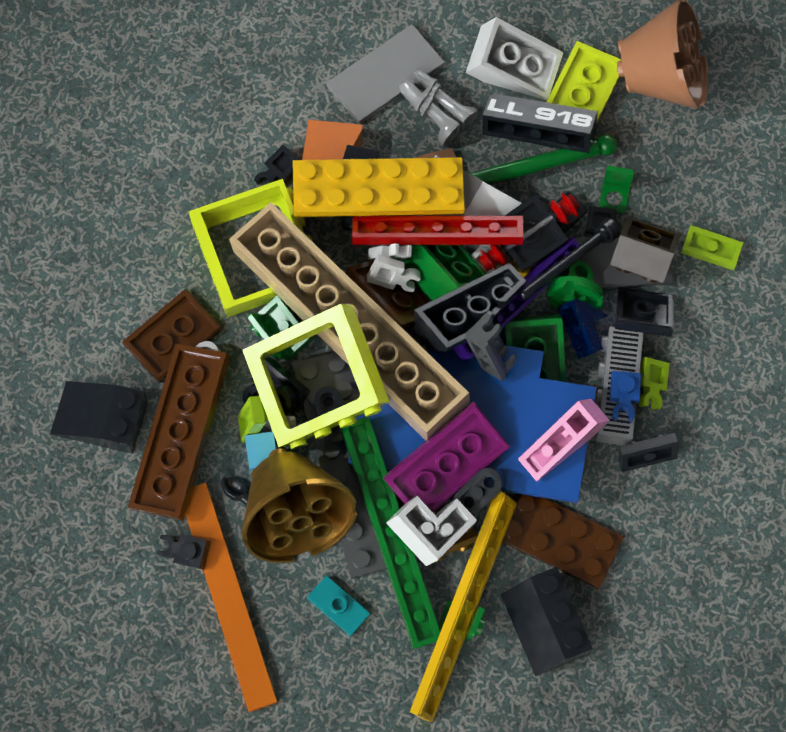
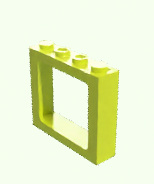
M283 179L188 211L227 318L268 304L277 294L271 288H267L239 299H233L208 229L260 211L271 202L278 206L281 212L304 233L302 227L306 226L304 218L294 217V206L292 204L294 203L293 190L291 187L286 188ZM310 234L306 235L312 241Z
M339 304L243 349L278 447L290 446L291 450L301 448L307 445V439L315 436V439L328 436L332 433L331 428L340 425V428L355 424L357 422L356 417L363 414L366 417L375 415L382 411L381 406L390 403L353 305ZM335 326L360 391V397L355 401L290 429L264 359Z

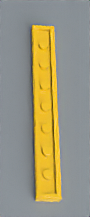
M503 492L490 503L410 709V713L431 723L437 713L517 505L514 500Z

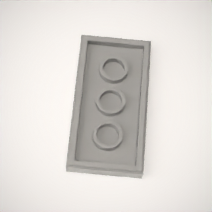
M411 24L329 80L327 87L356 122L361 124L403 95L399 85L404 80H409L416 86L412 78L414 71L419 69L431 76L444 67L445 62Z

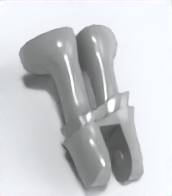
M417 69L412 73V78L423 92L409 80H404L399 85V89L415 108L416 112H421L422 118L428 115L440 128L438 142L442 147H446L458 135L460 128L464 130L476 119L479 112L474 107L464 106L442 91V86L438 84L437 79ZM437 101L439 104H441L454 117V119L449 117L446 113H444L433 102Z

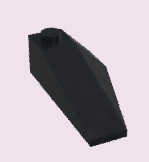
M508 263L415 309L414 332L430 351L447 352L467 342L465 338L466 333L485 313L493 318L526 285V280L511 263Z

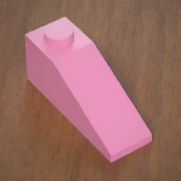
M592 399L580 400L518 460L533 478L539 481L588 442L610 420Z

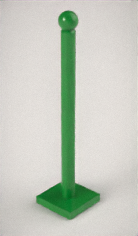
M604 134L597 141L593 140L589 153L558 149L469 174L490 185L596 157L599 154L610 156L617 150V140L612 135ZM388 215V216H410V215Z

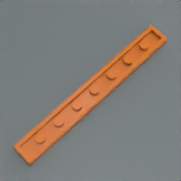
M206 482L193 486L185 515L192 537L211 541L203 571L245 703L250 713L277 704V700Z

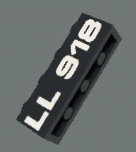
M491 93L482 115L483 135L589 153L596 134L598 111Z

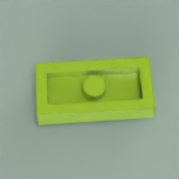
M690 225L681 253L734 271L744 242Z

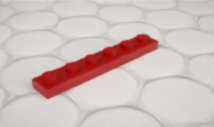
M353 216L352 245H523V216Z

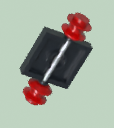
M561 193L562 200L558 203L551 200V211L548 212L535 194L507 213L505 216H523V245H490V250L487 252L480 249L479 251L482 256L478 260L487 272L490 270L494 271L498 264H507V255L509 254L522 273L568 241V238L556 221L567 224V217L569 215L579 216L577 210L580 206L571 194L566 196L564 193Z

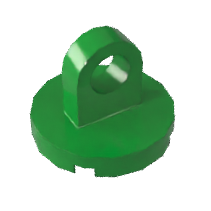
M578 260L564 271L563 277H559L549 284L547 297H549L550 305L560 312L575 315L574 311L583 312V315H590L602 307L604 291L600 285L593 281V272L589 265ZM575 270L578 271L582 277L576 276Z

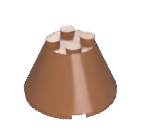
M687 0L675 1L628 37L618 41L621 61L617 62L619 76L625 77L628 93H637L694 109L705 105L708 94L706 55L700 56L698 40L703 38L694 10Z

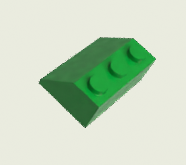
M411 245V257L402 260L405 270L415 268L420 271L421 279L416 281V283L420 286L421 291L427 294L432 301L487 274L462 245Z

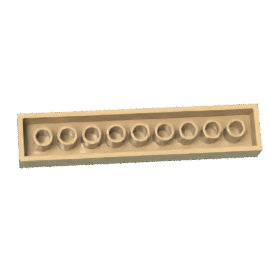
M270 202L229 239L233 252L303 321L339 304L353 305L390 401L388 404L423 439L428 440L470 404L469 392L273 203ZM335 326L318 333L317 335L349 365Z

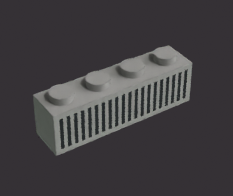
M610 326L607 336L602 335L600 352H604L605 357L604 362H599L597 379H602L601 389H598L596 405L599 406L600 410L610 421L596 433L595 442L626 445L632 442L635 416L632 423H629L627 412L620 411L618 412L617 421H613L612 412L618 402L609 401L612 371L640 372L643 333L618 330ZM631 403V405L634 407V410H635V412H636V404H632V403Z

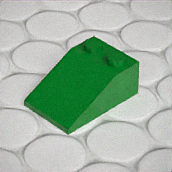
M560 314L514 317L504 326L506 346L544 352L540 378L566 382L563 322Z

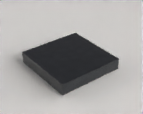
M618 288L615 329L672 337L674 295Z

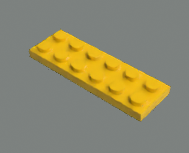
M462 157L293 160L294 217L464 214Z

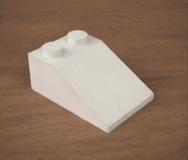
M495 17L481 26L466 73L488 84L548 100L563 52Z

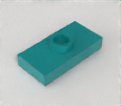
M325 576L307 596V599L350 637L370 616V613L328 576Z

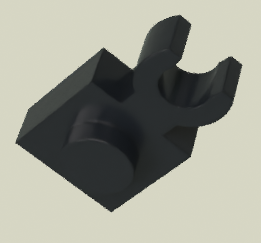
M283 144L264 163L268 170L258 173L254 181L259 185L264 180H269V183L283 179L286 184L293 177V160L300 159Z
M180 534L179 541H177L172 536L160 535V539L168 541L169 548L166 551L157 550V555L165 558L175 556L173 563L204 570L211 541Z

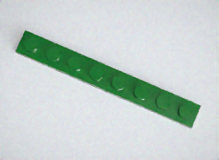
M369 417L358 419L355 424L341 428L412 648L415 650L436 643L440 630L413 551L386 523L399 510V506L393 489L383 479L387 474V470Z

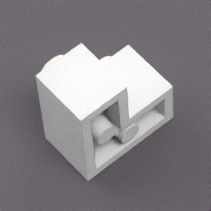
M416 496L400 508L386 523L413 553L428 566L437 561L477 520L458 499L450 502L434 515L420 498Z

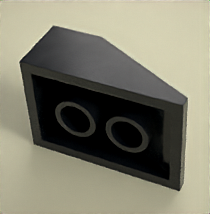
M66 381L50 435L133 454L148 404L145 391L120 385Z

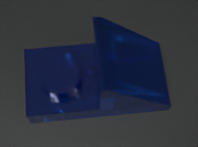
M578 298L557 307L579 359L603 349L593 322L607 317V314Z

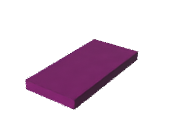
M472 402L389 471L383 479L405 504L418 496L434 512L457 493L479 470L489 466L508 450L510 445L477 405Z

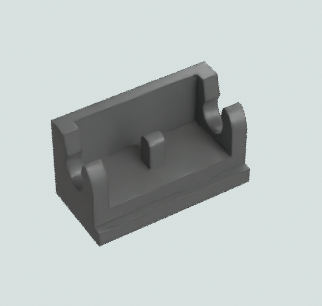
M485 313L466 333L465 338L481 368L503 382L506 378L505 375L515 365L517 358L515 355H512L508 361L503 363L502 358L507 354L508 348L504 346L499 336L501 327L499 324L494 326L492 317Z

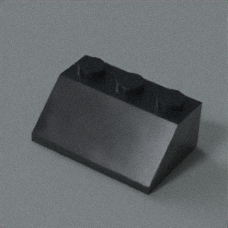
M557 567L529 577L501 594V598L535 676L590 655L593 648Z

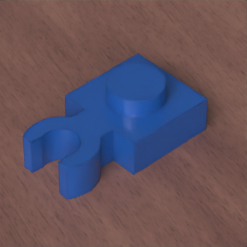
M612 371L609 401L618 402L612 412L613 421H617L618 412L625 411L628 414V422L632 423L635 410L631 403H639L641 373Z

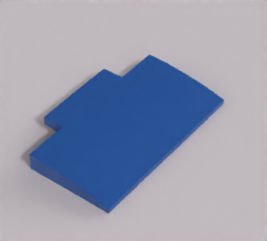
M506 346L508 352L502 358L503 363L508 361L512 355L516 356L517 361L505 375L506 378L502 382L484 371L475 355L470 359L461 360L454 349L447 352L430 351L427 349V353L469 392L470 403L474 402L510 445L508 450L486 467L496 468L503 474L505 486L502 491L578 503L588 442L539 481L533 478L518 458L578 401L592 399L595 402L597 387L540 378L544 356L543 351ZM387 403L381 406V412L369 416L386 470L389 472L426 440ZM365 414L356 417V420L366 417ZM349 456L348 466H353ZM488 477L487 485L492 488L495 481L492 477Z

